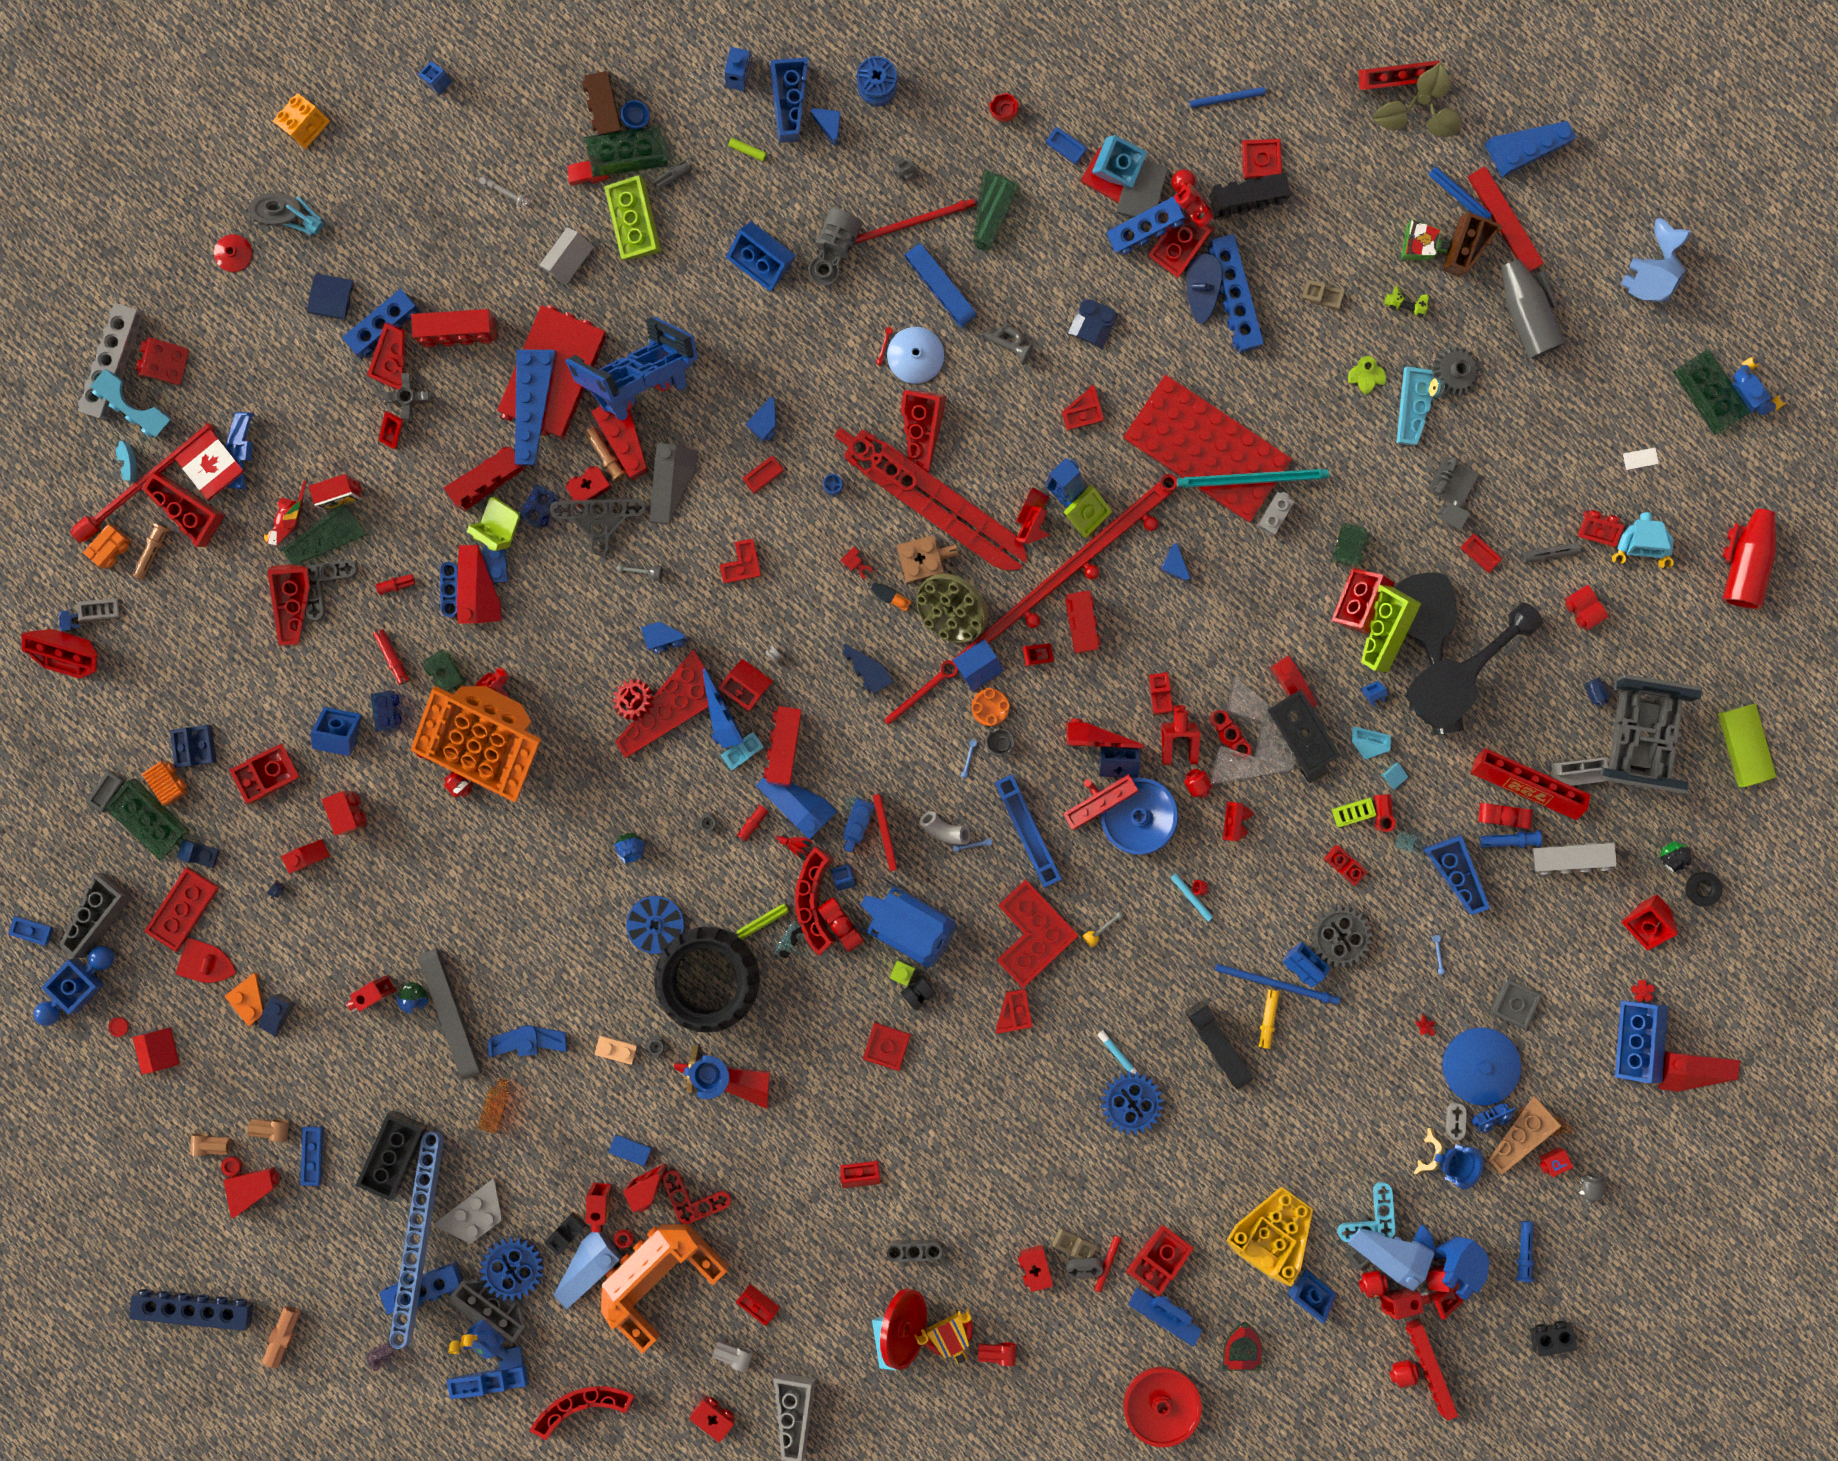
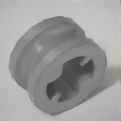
M771 646L769 651H766L777 664L779 659L784 658L773 646Z

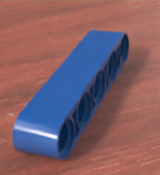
M920 243L904 255L908 263L961 328L977 316L971 305Z

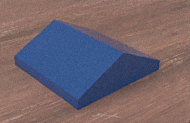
M985 639L952 660L972 692L1004 671L997 656Z

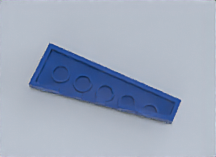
M555 350L516 351L515 465L536 466L543 417L546 411L547 395L549 394V384L556 356Z

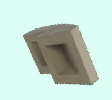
M1307 279L1302 299L1340 310L1345 290L1326 286V283Z
M1059 1228L1052 1243L1054 1248L1066 1252L1076 1259L1092 1258L1097 1248L1096 1244L1062 1228Z

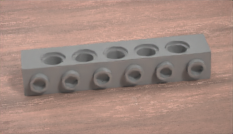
M115 303L114 307L111 308L108 324L103 330L102 342L97 347L96 359L91 364V374L84 385L83 397L78 402L79 412L107 421L111 411L110 402L105 398L102 400L99 398L95 402L94 397L96 395L92 393L94 389L90 386L104 369L110 370L122 379L144 315L140 311ZM124 322V327L119 330V325ZM118 340L117 346L113 348L114 341ZM112 358L111 364L107 366V360Z

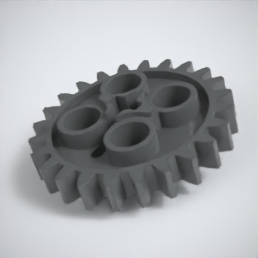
M1337 905L1336 910L1330 906L1329 913L1326 910H1322L1324 916L1316 915L1319 921H1312V924L1316 927L1315 929H1309V931L1314 933L1309 939L1315 941L1310 946L1317 947L1314 953H1321L1319 958L1322 960L1326 958L1325 963L1327 965L1333 961V967H1337L1338 963H1340V966L1345 968L1346 962L1349 966H1352L1353 960L1356 963H1360L1358 957L1365 958L1363 951H1370L1366 945L1372 944L1368 937L1373 936V934L1367 933V930L1372 927L1365 926L1368 919H1361L1363 913L1356 914L1355 908H1352L1349 912V906L1346 905L1343 910L1341 905ZM1342 918H1346L1348 921L1345 928H1341L1339 925ZM1331 922H1334L1337 930L1340 933L1344 934L1342 937L1344 941L1350 946V951L1347 950V947L1342 940L1337 939L1339 937V934L1332 927ZM1329 928L1332 932L1331 937L1325 939L1323 932ZM1353 934L1358 936L1356 944L1350 942V937ZM1336 945H1341L1342 952L1336 955L1334 948Z

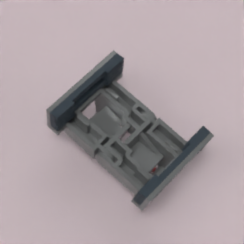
M1626 674L1615 678L1614 690L1620 691L1615 720L1616 725L1613 732L1609 768L1602 767L1600 779L1686 794L1688 782L1671 779L1676 752L1674 746L1678 739L1683 701L1692 702L1700 699L1702 687ZM1641 693L1655 695L1656 697L1653 699L1642 698ZM1640 731L1651 732V738L1640 736Z

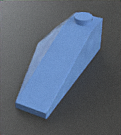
M1359 1229L1348 1240L1349 1245L1396 1282L1412 1291L1426 1279L1434 1256V1250L1417 1241L1406 1242L1402 1241L1399 1237H1394L1393 1239L1383 1236L1382 1233Z
M591 1232L582 1240L553 1296L567 1310L621 1259L622 1253L602 1232Z

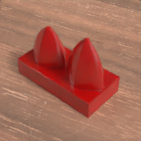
M1226 803L1222 840L1239 842L1240 839L1248 834L1247 829L1241 825V821L1251 818L1254 813L1243 803Z

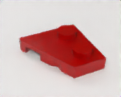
M1025 988L1006 992L995 1030L996 1034L1033 1027Z

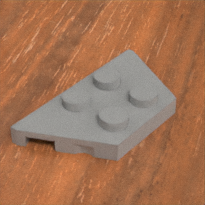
M493 1178L436 1221L434 1226L470 1244L503 1220L500 1199L496 1188V1179Z

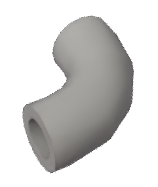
M932 811L925 813L920 818L919 823L921 827L939 841L956 845H966L970 841L971 834L967 826L948 824Z

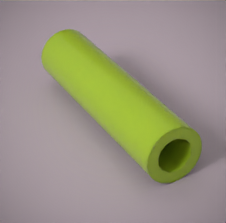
M731 138L728 144L729 147L760 161H764L767 155L766 152L735 138Z

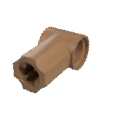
M252 1118L248 1125L249 1136L269 1138L270 1141L287 1142L290 1121Z
M203 1133L191 1134L190 1155H228L230 1152V1137L209 1136V1134Z

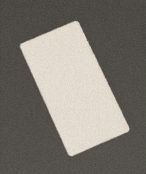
M1656 448L1623 454L1626 470L1659 463Z

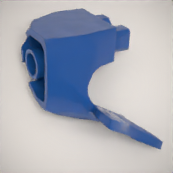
M1424 1225L1419 1227L1413 1241H1417L1434 1250L1433 1259H1446L1443 1269L1446 1274L1442 1282L1449 1288H1454L1458 1283L1460 1287L1456 1294L1461 1299L1468 1300L1472 1293H1478L1488 1276L1490 1261L1487 1252L1474 1240L1463 1237H1454L1438 1246H1434L1429 1229Z

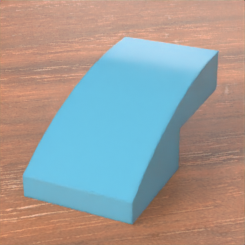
M754 732L743 738V743L734 745L721 754L722 759L731 771L764 748Z

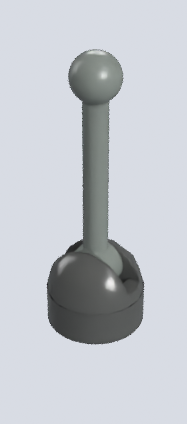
M623 565L616 567L618 572L645 573L654 581L662 580V566L655 565L649 570L628 568Z

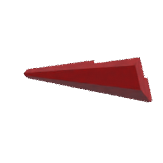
M674 1063V1069L682 1073L685 1072V1067H688V1063ZM727 1067L729 1082L725 1091L763 1108H768L770 1071Z

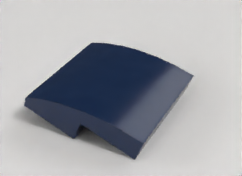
M315 274L307 312L309 314L345 320L350 308L349 299L354 287L353 280Z
M212 724L170 730L175 768L217 762Z

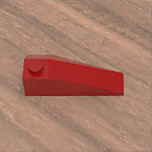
M904 390L901 413L904 418L908 459L929 473L944 415L947 395Z

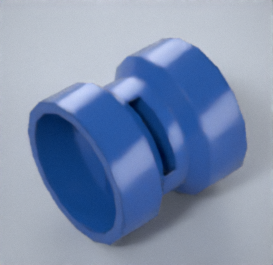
M829 474L825 477L823 481L825 491L829 495L839 494L843 489L841 478L836 474Z

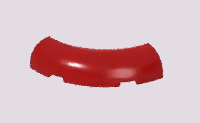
M815 846L804 861L799 879L797 880L795 908L798 923L801 925L806 941L815 953L820 956L837 941L828 930L822 915L817 909L820 906L819 892L821 882L834 858L823 849Z
M594 1386L575 1390L548 1406L539 1415L529 1431L544 1440H548L566 1418L579 1410L589 1407L611 1408L625 1414L630 1411L635 1395L607 1386Z

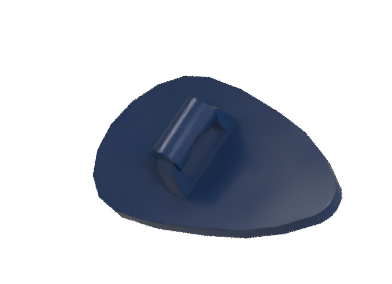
M1201 254L1193 258L1186 271V287L1190 309L1196 321L1204 324L1210 318L1215 309L1223 277L1220 261L1209 254Z

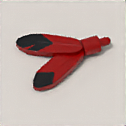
M776 836V840H779V843L786 845L800 859L806 860L809 854L801 847L811 846L812 841L810 839Z

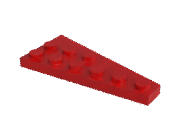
M694 649L653 696L654 700L650 701L653 707L647 708L649 713H642V719L637 716L636 721L633 720L615 741L625 758L709 708L702 671L705 666Z

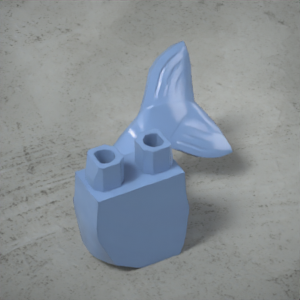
M1657 218L1654 232L1663 252L1664 260L1648 258L1643 260L1635 257L1629 268L1638 273L1636 277L1626 274L1621 285L1629 289L1628 293L1637 298L1662 303L1671 299L1670 296L1678 288L1686 273V269L1676 257L1674 251L1689 239L1691 231L1686 229L1674 230L1664 219Z

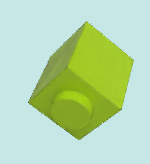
M897 959L889 978L907 986L915 966Z

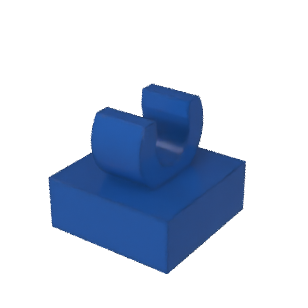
M69 611L59 612L60 631L69 632L71 628H79L80 624L74 625L71 622L72 618H78V614L70 615Z
M1379 681L1361 688L1363 695L1373 706H1376L1375 700L1380 699L1382 702H1385L1384 696L1388 695L1387 689Z

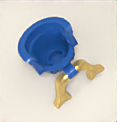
M693 1045L688 1067H685L684 1075H687L686 1092L692 1093V1086L694 1085L698 1088L697 1096L699 1098H715L721 1095L728 1085V1069L720 1058L703 1055L702 1060L695 1063L698 1045Z
M1428 1128L1427 1137L1424 1141L1435 1145V1154L1429 1165H1426L1424 1161L1418 1160V1167L1414 1174L1420 1175L1424 1171H1436L1441 1167L1442 1171L1446 1174L1445 1179L1453 1182L1460 1189L1473 1187L1483 1172L1484 1158L1481 1151L1477 1148H1468L1460 1144H1456L1454 1148L1445 1151L1443 1143L1436 1138L1434 1129Z

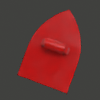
M187 937L175 974L199 982L212 983L236 974V970L229 957L219 948Z

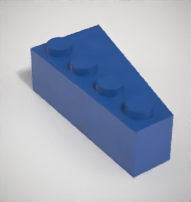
M1564 121L1491 137L1485 146L1499 174L1503 178L1570 145L1576 139V136L1569 122Z
M1067 458L1049 474L1045 483V487L1066 508L1085 491L1082 476L1078 470V464L1072 459L1069 461Z
M1456 835L1422 848L1470 915L1490 909L1461 835Z

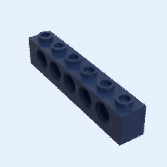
M141 1289L131 1296L129 1319L245 1331L252 1323L254 1303L247 1302V1299L232 1301L228 1300V1297L212 1299L208 1295L192 1297L189 1293L171 1295L169 1291L151 1293L150 1289ZM151 1301L156 1304V1309L152 1308ZM170 1303L175 1305V1311L170 1308ZM189 1305L195 1308V1313L189 1310ZM208 1307L213 1308L214 1315L209 1313ZM227 1309L233 1311V1317L228 1314Z

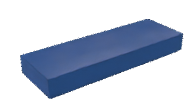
M302 1127L300 1185H321L323 1127Z

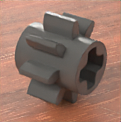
M901 156L895 160L894 164L896 166L892 169L899 180L905 179L906 182L912 179L916 168L911 159H904Z

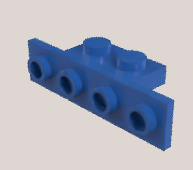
M1136 1288L1128 1305L1194 1347L1202 1329L1191 1323L1192 1317L1188 1315V1311L1182 1307L1172 1305V1301L1165 1296L1153 1298L1141 1289Z

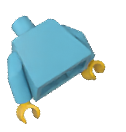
M1649 512L1642 513L1640 519L1629 526L1621 536L1617 548L1619 551L1612 556V561L1615 562L1616 557L1620 555V564H1623L1626 561L1624 552H1627V555L1661 558L1658 561V565L1661 568L1665 567V561L1667 560V567L1670 568L1674 564L1673 559L1670 558V555L1673 553L1674 539L1668 530L1665 529L1663 522L1653 521L1652 514Z

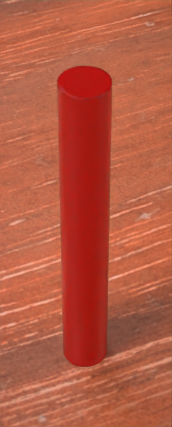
M1114 1235L1103 1264V1273L1098 1277L1094 1288L1095 1291L1100 1293L1122 1239L1117 1235Z

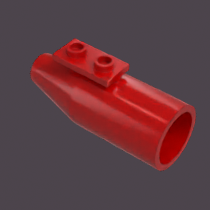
M1755 509L1746 527L1735 523L1733 529L1729 528L1727 539L1730 540L1729 547L1725 546L1722 558H1726L1725 564L1729 565L1731 563L1722 601L1748 609L1763 608L1776 556V514L1774 511L1767 509Z

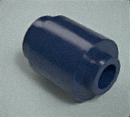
M1600 677L1585 683L1587 687L1585 689L1592 705L1597 704L1599 707L1609 703L1608 699L1611 696Z

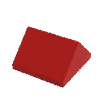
M171 1027L132 1037L141 1074L152 1073L180 1064Z

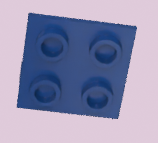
M1501 1103L1493 1107V1109H1489L1493 1118L1490 1117L1486 1110L1484 1114L1482 1112L1473 1116L1474 1118L1471 1119V1122L1474 1126H1478L1476 1133L1482 1132L1485 1134L1493 1130V1126L1497 1124L1502 1126L1511 1121L1510 1118L1513 1117L1515 1107L1509 1109L1506 1103Z

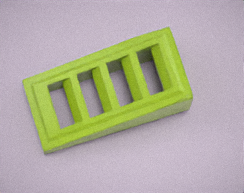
M1365 798L1331 809L1337 828L1376 816L1371 798ZM1362 804L1366 805L1368 814H1365ZM1355 806H1358L1361 815L1359 817L1357 816ZM1348 808H1350L1353 819L1349 818ZM1341 810L1343 811L1345 821L1343 822L1339 811Z

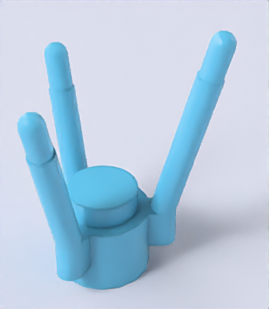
M296 197L298 202L311 216H305L292 206L287 205L286 207L304 220L303 225L305 228L291 222L290 224L283 225L303 231L310 236L312 233L317 235L324 225L321 221L322 218L316 215L300 197Z

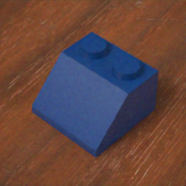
M324 707L311 731L312 749L350 756L356 745L362 714Z

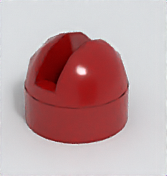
M1195 880L1192 885V891L1195 895H1205L1209 891L1207 890L1209 885L1203 880Z

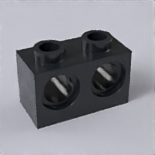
M1556 1321L1554 1325L1548 1326L1547 1324H1537L1535 1328L1530 1329L1533 1351L1539 1357L1578 1350L1574 1327L1566 1321ZM1566 1332L1565 1338L1559 1340L1560 1334ZM1547 1335L1546 1341L1540 1343L1541 1337Z

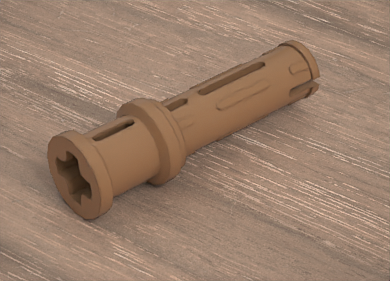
M596 427L588 429L585 434L600 455L604 469H607L612 476L611 480L613 482L622 480L627 476V472L622 469L618 457L613 456Z
M155 522L150 537L146 538V547L132 573V576L140 580H144L159 548L163 547L164 544L162 542L167 532H170L169 528Z

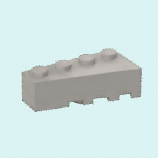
M1611 841L1604 842V844L1587 843L1585 845L1572 844L1533 848L1534 870L1539 871V875L1551 874L1552 870H1559V873H1572L1571 869H1579L1580 872H1591V868L1599 867L1600 871L1612 870V867L1617 866L1615 843Z
M777 1373L773 1380L778 1410L777 1419L780 1429L781 1457L783 1461H803L806 1455L815 1379Z

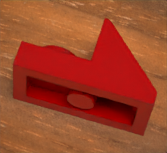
M1032 506L1016 541L1029 544L1050 536L1039 529L1045 520L1047 511L1043 508Z

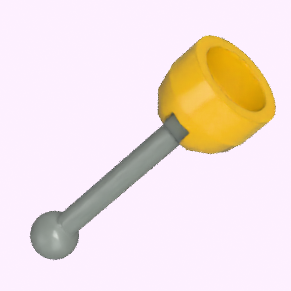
M1117 912L1116 916L1097 932H1086L1082 936L1083 939L1093 948L1099 942V934L1116 920L1122 919L1123 913Z

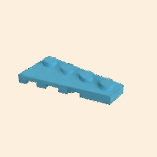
M1408 366L1404 368L1396 443L1413 446L1418 444L1425 424L1424 420L1427 412L1430 410V403L1433 397L1429 394V386L1434 379L1432 370Z

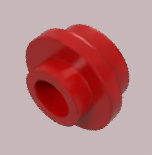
M627 1229L617 1231L614 1236L615 1245L620 1249L629 1248L633 1243V1234ZM621 1236H626L627 1241H621Z

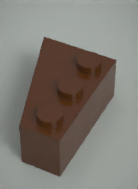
M604 71L584 75L585 80L582 81L584 92L589 94L590 100H587L589 112H593L594 119L591 120L593 130L597 131L598 135L622 130L614 99V90L610 82V72Z
M1472 212L1460 216L1441 270L1457 277L1468 273L1482 255L1484 249L1492 242L1494 236L1503 226Z

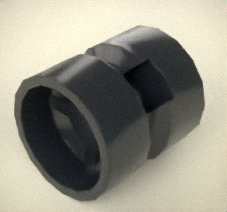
M922 975L913 981L912 986L908 985L900 992L915 1011L924 1005L925 1000L929 1001L937 994Z

